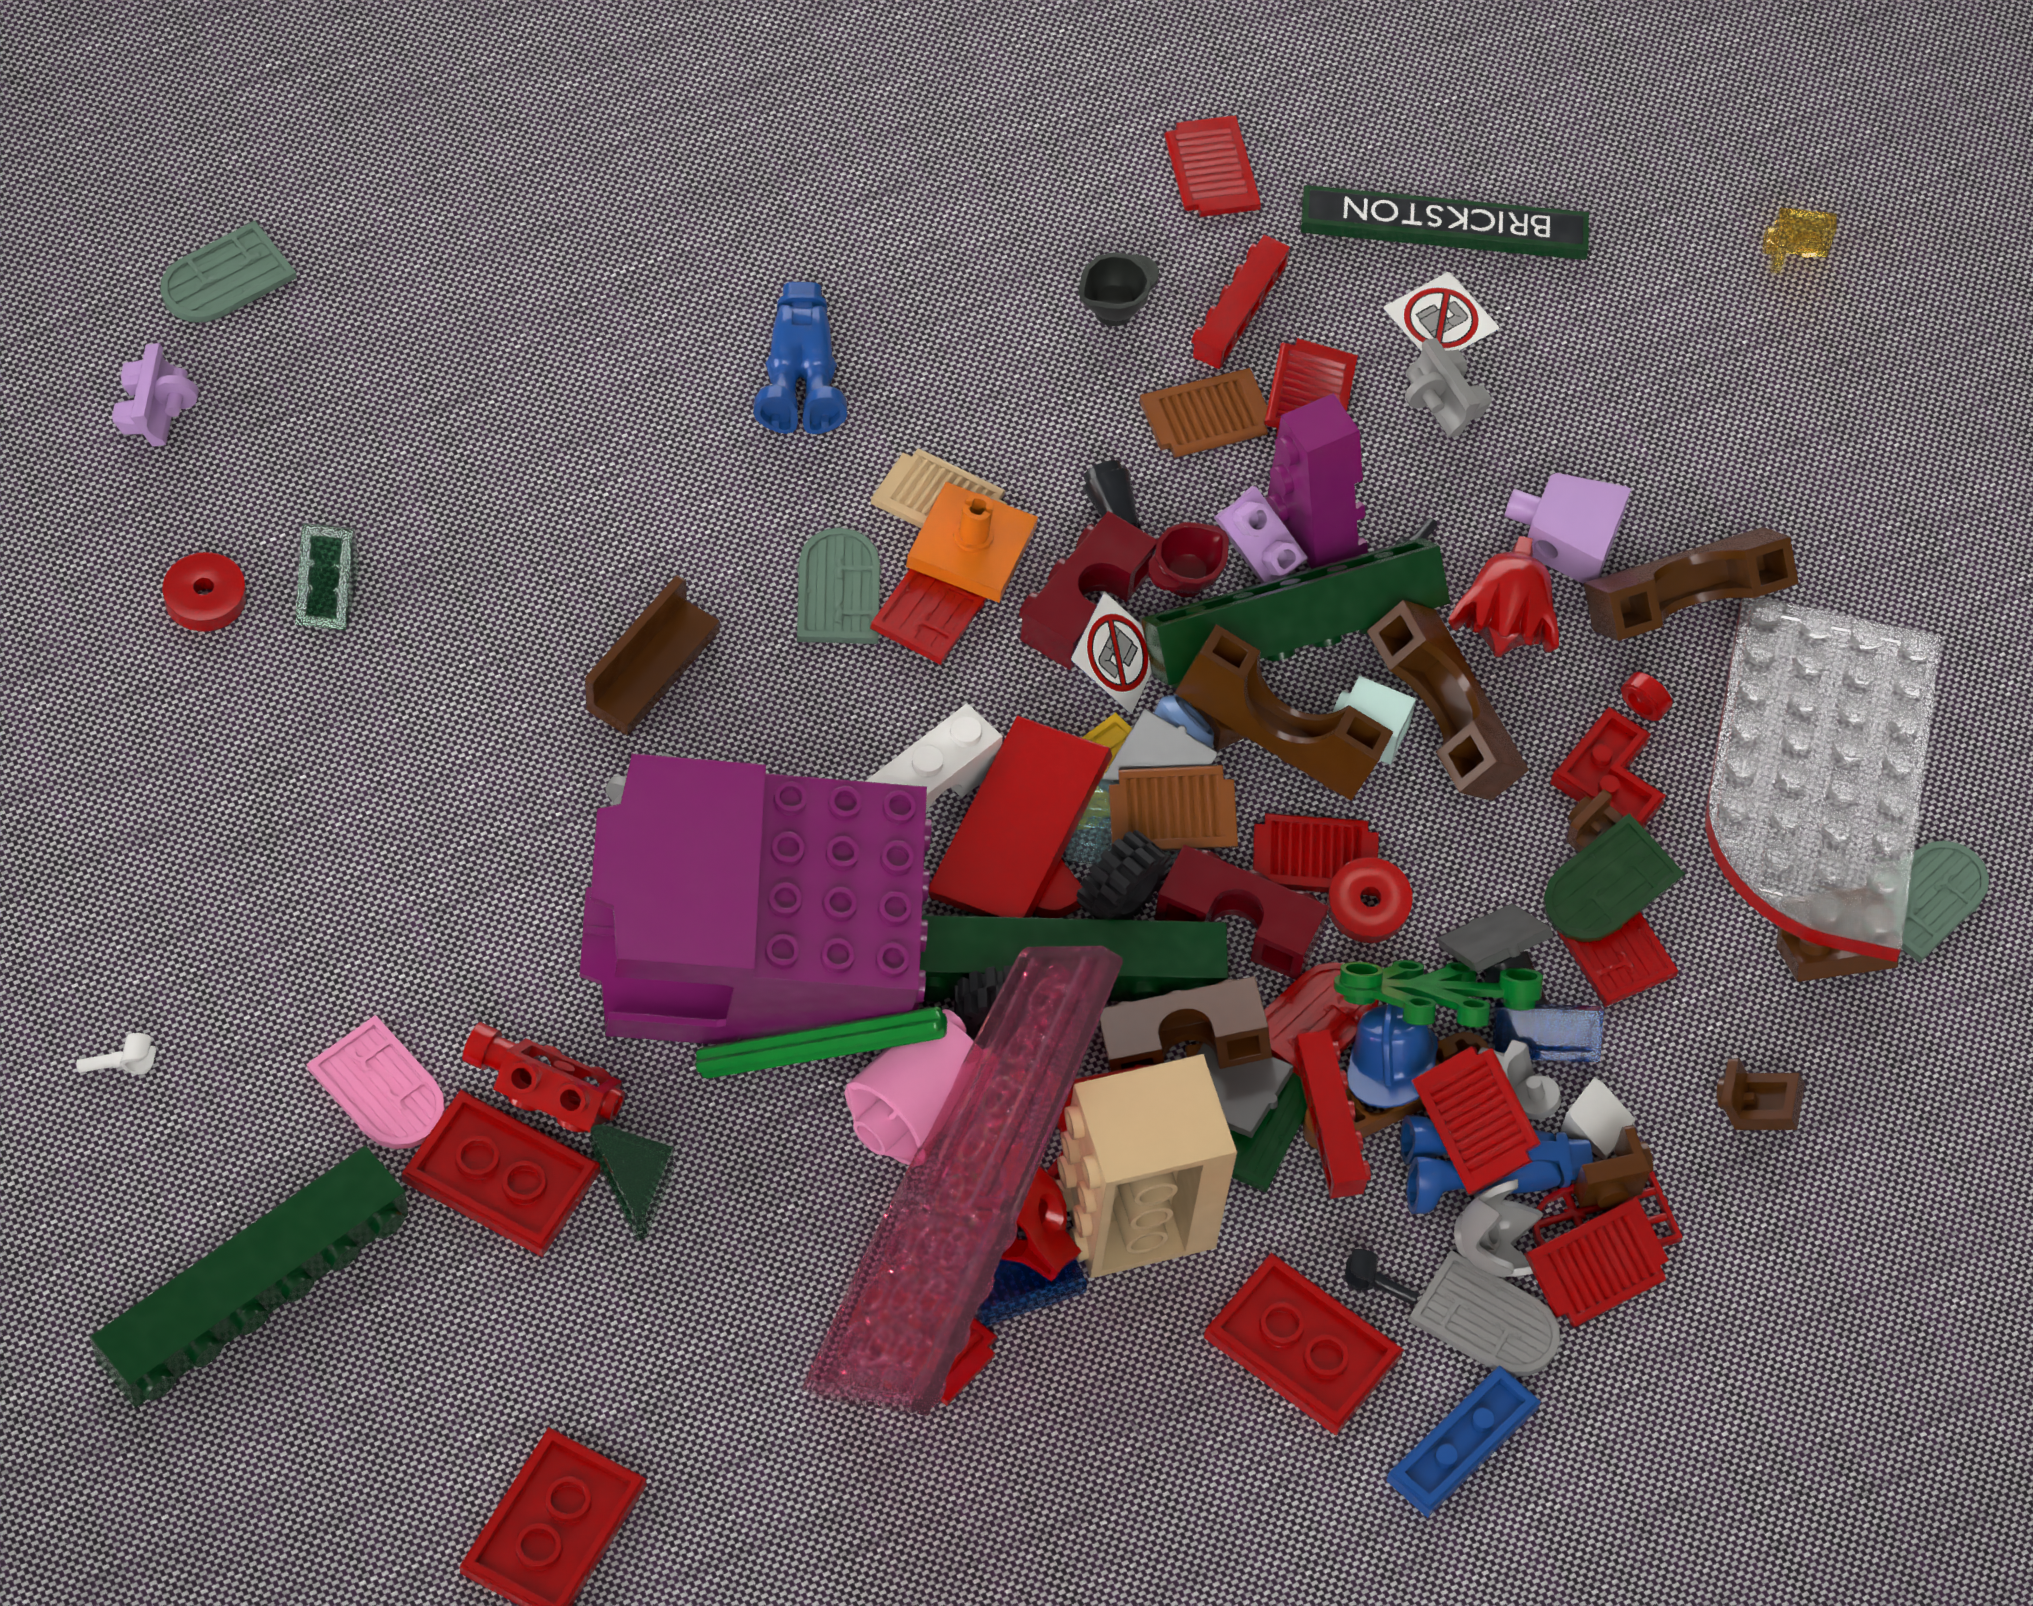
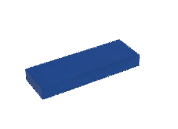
M1499 1365L1388 1473L1386 1481L1428 1518L1539 1409L1541 1401Z

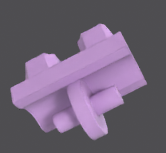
M160 343L147 344L143 360L123 363L121 372L122 386L130 396L135 395L134 400L115 403L112 414L113 422L123 435L143 434L152 447L166 445L171 418L178 416L180 409L194 406L199 393L197 385L187 379L188 372L185 369L177 368L164 359L162 355L163 347Z
M1255 486L1248 488L1233 504L1213 517L1221 529L1226 532L1234 548L1243 557L1261 583L1287 576L1308 558Z

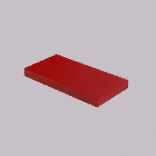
M1016 716L929 885L928 894L930 898L981 917L1031 918L1112 758L1110 748Z

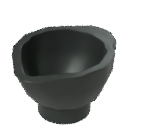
M1112 252L1096 256L1083 270L1078 291L1080 300L1095 313L1096 318L1101 323L1108 326L1124 325L1146 304L1149 292L1158 284L1159 268L1151 258L1139 254L1128 255Z

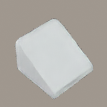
M1594 1077L1568 1110L1561 1132H1565L1572 1139H1589L1592 1152L1606 1160L1615 1149L1622 1127L1633 1125L1635 1118L1606 1085Z

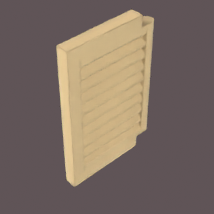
M920 448L915 451L912 457L902 453L871 497L872 505L919 528H922L945 482L975 493L984 494L993 500L1007 505L1006 502L1001 500L1006 490Z

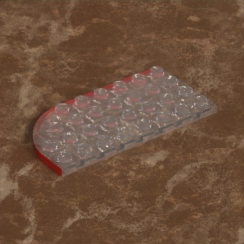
M1760 596L1756 598H1742L1739 606L1705 811V830L1712 853L1724 876L1737 893L1762 916L1783 930L1817 945L1897 962L1902 949L1942 636Z

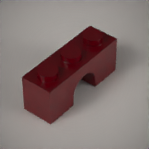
M1110 511L1103 516L1096 526L1092 523L1089 524L1081 533L1076 543V550L1068 559L1062 557L1055 563L1048 576V583L1039 593L1036 591L1031 592L1023 602L1019 611V617L1022 618L1020 641L1071 670L1075 666L1071 661V657L1097 607L1096 604L1087 600L1083 595L1093 591H1106L1128 602L1148 577V563L1156 552L1157 539Z
M1184 844L1158 893L1154 920L1213 922L1217 918L1226 915L1243 917L1251 922L1257 930L1250 961L1297 980L1302 975L1323 933L1329 906L1319 902L1310 893L1290 890L1272 882L1267 876L1258 871L1243 870L1223 861L1217 854L1211 851L1196 850Z

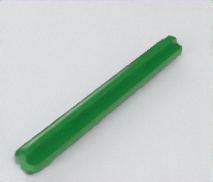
M936 1006L706 1046L697 1050L695 1066L697 1072L701 1073L703 1078L709 1079L937 1040L947 1035L948 1021L946 1014L942 1012L941 1008Z

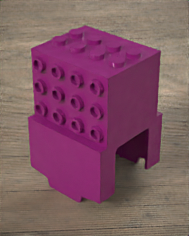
M632 753L621 804L597 808L591 887H586L579 977L601 985L605 1036L718 1045L735 1042L738 1039H752L918 1010L919 1003H923L926 982L925 970H920L921 952H925L928 932L927 919H922L923 901L927 902L930 871L929 869H924L925 852H929L932 831L931 819H926L927 787L767 774L766 764Z

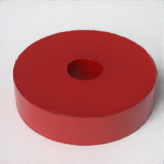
M212 552L194 553L181 558L167 571L162 585L165 607L169 616L180 626L193 631H214L231 624L242 613L247 599L245 579L239 566L228 557ZM202 589L212 590L210 593L205 595L198 594V592Z
M1376 857L1358 858L1342 866L1333 877L1327 894L1328 913L1335 927L1348 938L1362 943H1378L1396 935L1405 925L1413 902L1412 889L1405 874L1389 861ZM1363 894H1373L1377 897L1379 904L1373 907L1366 906L1360 897Z

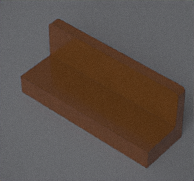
M677 574L585 677L586 710L626 736L635 729L720 632V620L687 601L686 579Z

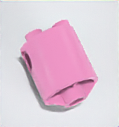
M948 1009L942 1010L946 1014L948 1021L947 1035L944 1038L886 1048L846 1085L844 1094L848 1108L852 1113L854 1131L861 1142L875 1154L893 1157L900 1163L913 1167L921 1165L963 1126L965 1120L974 1109L996 1095L998 1089L997 1078L1004 1071L1001 1062L991 1051L985 1048L980 1049L966 1034V1027L963 1021Z

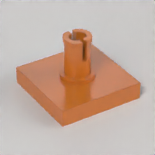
M945 482L908 553L906 567L1000 603L1037 528L1038 517L993 500L984 494L975 493Z

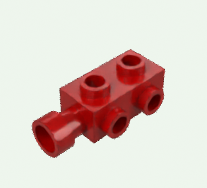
M479 1022L473 1028L464 1046L463 1062L481 1070L490 1067L499 1071L493 1090L508 1096V1101L520 1109L527 1111L540 1110L556 1117V1122L567 1130L591 1133L607 1120L613 1121L624 1102L625 1091L620 1089L621 1080L610 1076L601 1067H590L561 1054L554 1046H542L526 1038L519 1043H514L503 1038L501 1030L483 1022ZM542 1055L548 1058L551 1066L540 1062L539 1056ZM587 1077L596 1079L599 1086L588 1083Z

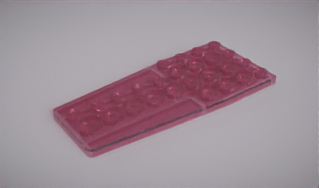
M1104 946L1026 947L1020 952L968 1051L951 1091L923 1144L919 1146L867 1247L804 1381L802 1390L823 1400L929 1416L932 1407L941 1400L946 1389L945 1379L956 1355L964 1349L969 1340V1327L978 1307L988 1297L993 1288V1275L1003 1252L1009 1249L1016 1238L1018 1231L1017 1218L1122 966L1123 960L1120 956Z

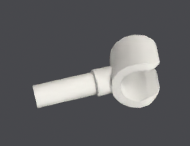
M132 1033L126 1037L123 1052H111V1054L78 1059L76 1062L79 1073L111 1067H122L127 1072L133 1074H146L153 1065L157 1048L150 1046L152 1039L149 1035Z

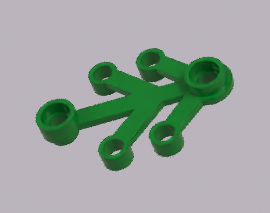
M1411 960L1395 961L1392 966L1383 969L1376 964L1368 962H1348L1341 965L1340 975L1334 978V990L1344 995V1000L1352 1004L1367 1005L1374 1003L1377 999L1403 1008V1021L1413 1025L1433 1024L1435 1022L1436 1004L1457 1010L1456 1021L1460 1025L1484 1027L1489 1024L1490 1004L1487 1001L1469 997L1503 998V1005L1509 1009L1531 1010L1535 1008V1002L1541 999L1543 975L1538 971L1528 968H1507L1500 972L1499 983L1476 982L1477 972L1462 962L1448 963L1444 968L1424 974V965L1422 963Z

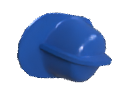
M1389 1003L1388 1005L1372 1008L1361 1017L1357 1025L1355 1042L1353 1043L1347 1073L1349 1089L1356 1099L1369 1106L1380 1108L1399 1107L1417 1100L1420 1096L1412 1079L1435 1067L1438 1050L1437 1036L1428 1028V1025H1413L1403 1021V1008Z

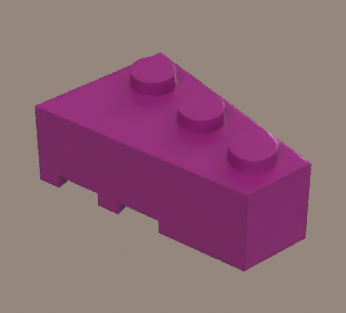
M1332 393L1281 415L1278 436L1275 440L1273 465L1270 469L1268 494L1265 499L1308 557L1306 561L1311 569L1368 553L1367 541L1364 538H1360L1357 529V521L1365 518V505L1361 501L1356 503L1354 485L1363 481L1360 430L1335 394Z

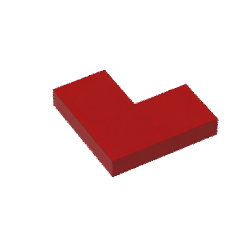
M1610 707L1605 710L1556 769L1550 781L1551 785L1577 802H1580L1586 796L1593 800L1605 789L1612 795L1610 806L1623 817L1630 813L1643 828L1663 806L1666 798L1665 794L1627 770L1649 743L1651 733Z

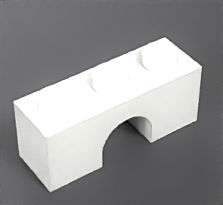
M966 703L865 782L927 787V813L932 803L948 788L951 787L963 798L983 782L1002 745L1003 736Z

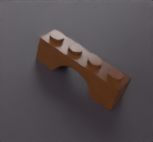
M1761 527L1583 584L1593 631L1620 641L1664 627V620L1672 613L1683 608L1725 598H1756L1797 585L1799 581L1790 536Z
M1402 600L1367 630L1389 671L1406 682L1421 697L1434 715L1443 737V745L1436 753L1459 793L1493 801L1529 771V768L1435 609Z
M1216 624L1174 694L1188 701L1193 707L1206 712L1229 726L1239 735L1247 737L1275 754L1285 763L1293 765L1321 782L1326 788L1336 791L1352 801L1379 762L1393 731L1350 705L1328 714L1305 713L1286 705L1271 692L1263 679L1260 669L1261 651Z

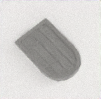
M1452 1250L1432 1281L1428 1283L1427 1289L1408 1318V1322L1486 1367L1495 1370L1500 1365L1513 1377L1530 1376L1544 1370L1554 1359L1560 1342L1559 1323L1550 1308L1536 1297L1506 1280L1475 1267L1467 1258Z

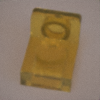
M1780 207L1774 226L1767 225L1763 237L1762 251L1763 254L1770 255V272L1780 273L1786 253L1798 254L1803 257H1827L1837 230V213Z

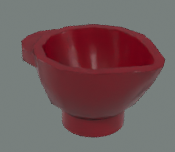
M1183 522L1168 527L1157 539L1156 552L1148 563V576L1152 583L1160 589L1171 591L1173 594L1184 598L1194 597L1211 587L1223 573L1228 559L1229 537L1218 526L1197 522Z

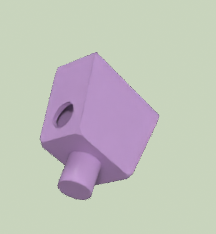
M1555 473L1550 476L1542 498L1514 489L1504 517L1530 526L1527 537L1533 539L1534 558L1583 584L1600 577L1623 519L1632 488Z

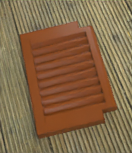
M1251 368L1141 394L1139 398L1160 450L1170 448L1174 458L1268 435L1267 427L1264 424L1267 404Z
M1223 765L1118 770L1119 784L1109 785L1112 844L1118 838L1122 840L1126 833H1133L1134 830H1138L1162 851L1181 850L1184 844L1194 849L1238 848L1234 779H1224Z

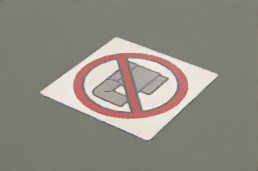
M1450 272L1435 278L1383 307L1421 352L1422 344L1426 339L1437 338L1445 351L1458 349L1460 351L1499 330V326Z
M1104 592L1071 657V661L1131 714L1152 673L1142 625Z

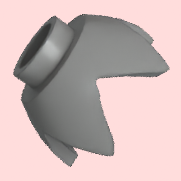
M1518 1179L1500 1184L1479 1194L1466 1206L1463 1214L1457 1217L1454 1225L1455 1244L1461 1256L1468 1258L1475 1267L1498 1277H1519L1533 1274L1525 1255L1515 1249L1513 1244L1542 1218L1543 1213L1527 1205L1504 1200L1509 1193L1518 1189Z

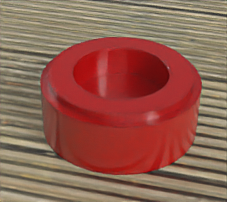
M1634 672L1621 687V694L1626 704L1644 719L1659 721L1673 705L1672 697L1666 688L1656 679L1643 672Z

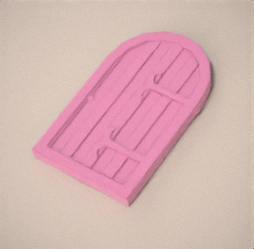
M376 1015L306 1064L309 1072L359 1126V1129L381 1146L392 1149H406L422 1144L445 1112L443 1093L433 1076L424 1069Z

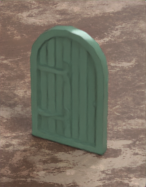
M254 220L180 258L169 266L161 278L160 293L166 309L177 318L189 322H209L221 318L297 278V274Z
M841 527L825 529L811 536L802 547L799 565L797 566L799 574L797 642L878 644L879 633L870 629L872 620L879 612V584L882 571L877 548L868 537L856 530Z
M1944 840L1927 843L1913 854H1910L1894 872L1874 889L1883 898L1881 922L1894 943L1917 962L1921 963L1969 915L1977 910L1987 894L1989 875L1985 863L1979 856L1962 844Z

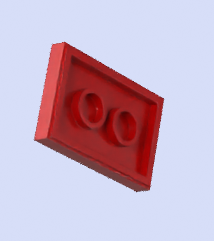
M460 1090L401 1175L403 1183L543 1258L601 1171L600 1163L469 1093Z
M1272 1252L1208 1325L1203 1337L1335 1436H1337L1402 1358L1404 1351L1403 1348Z
M548 1427L460 1564V1574L519 1606H572L647 1487L646 1478Z

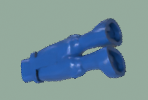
M788 282L783 286V296L777 301V314L773 326L771 350L768 360L765 362L772 385L761 388L754 400L753 413L755 419L760 424L778 433L789 434L797 428L798 403L796 383L799 378L804 379L806 384L803 404V427L807 433L813 435L822 434L836 429L845 422L848 415L847 400L841 390L830 386L837 363L832 355L831 331L827 315L828 306L825 298L822 297V287L818 283Z
M1406 1115L1401 1126L1400 1147L1403 1162L1405 1165H1410L1406 1186L1408 1208L1412 1214H1426L1433 1211L1443 1193L1466 1188L1452 1161L1435 1159L1437 1156L1449 1154L1432 1120L1420 1115ZM1534 1130L1541 1145L1528 1152L1533 1162L1477 1193L1481 1194L1490 1188L1518 1179V1189L1509 1194L1537 1192L1551 1189L1558 1185L1560 1188H1567L1570 1186L1571 1181L1577 1180L1583 1164L1593 1163L1589 1139H1568L1565 1132H1557L1555 1136L1553 1133Z

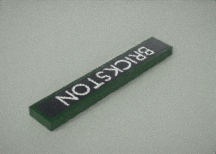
M1304 185L1300 233L1586 260L1589 250V212Z

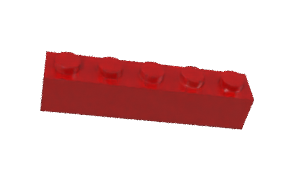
M1264 234L1258 244L1253 243L1250 246L1246 255V262L1244 265L1239 264L1233 274V282L1230 286L1225 285L1219 296L1220 302L1216 307L1211 306L1205 318V325L1203 328L1198 327L1194 332L1191 343L1194 344L1193 358L1220 370L1286 268L1291 246Z
M1330 1029L1299 1033L1296 1035L1293 1051L1330 1199L1364 1194L1366 1183L1371 1180V1170L1369 1162L1362 1159L1360 1150H1363V1138L1361 1131L1355 1130L1353 1120L1356 1118L1354 1103L1352 1100H1347L1345 1091L1348 1090V1080L1346 1072L1344 1070L1340 1071L1339 1044L1337 1041H1332Z

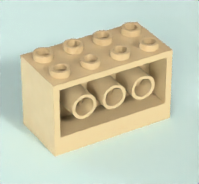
M1204 1054L1074 1084L1071 1106L1064 1109L1067 1131L1061 1132V1144L1064 1155L1057 1158L1060 1180H1056V1182L1063 1191L1067 1212H1069L1074 1226L1073 1229L1069 1230V1235L1082 1251L1076 1258V1261H1085L1090 1279L1215 1249L1237 1151Z

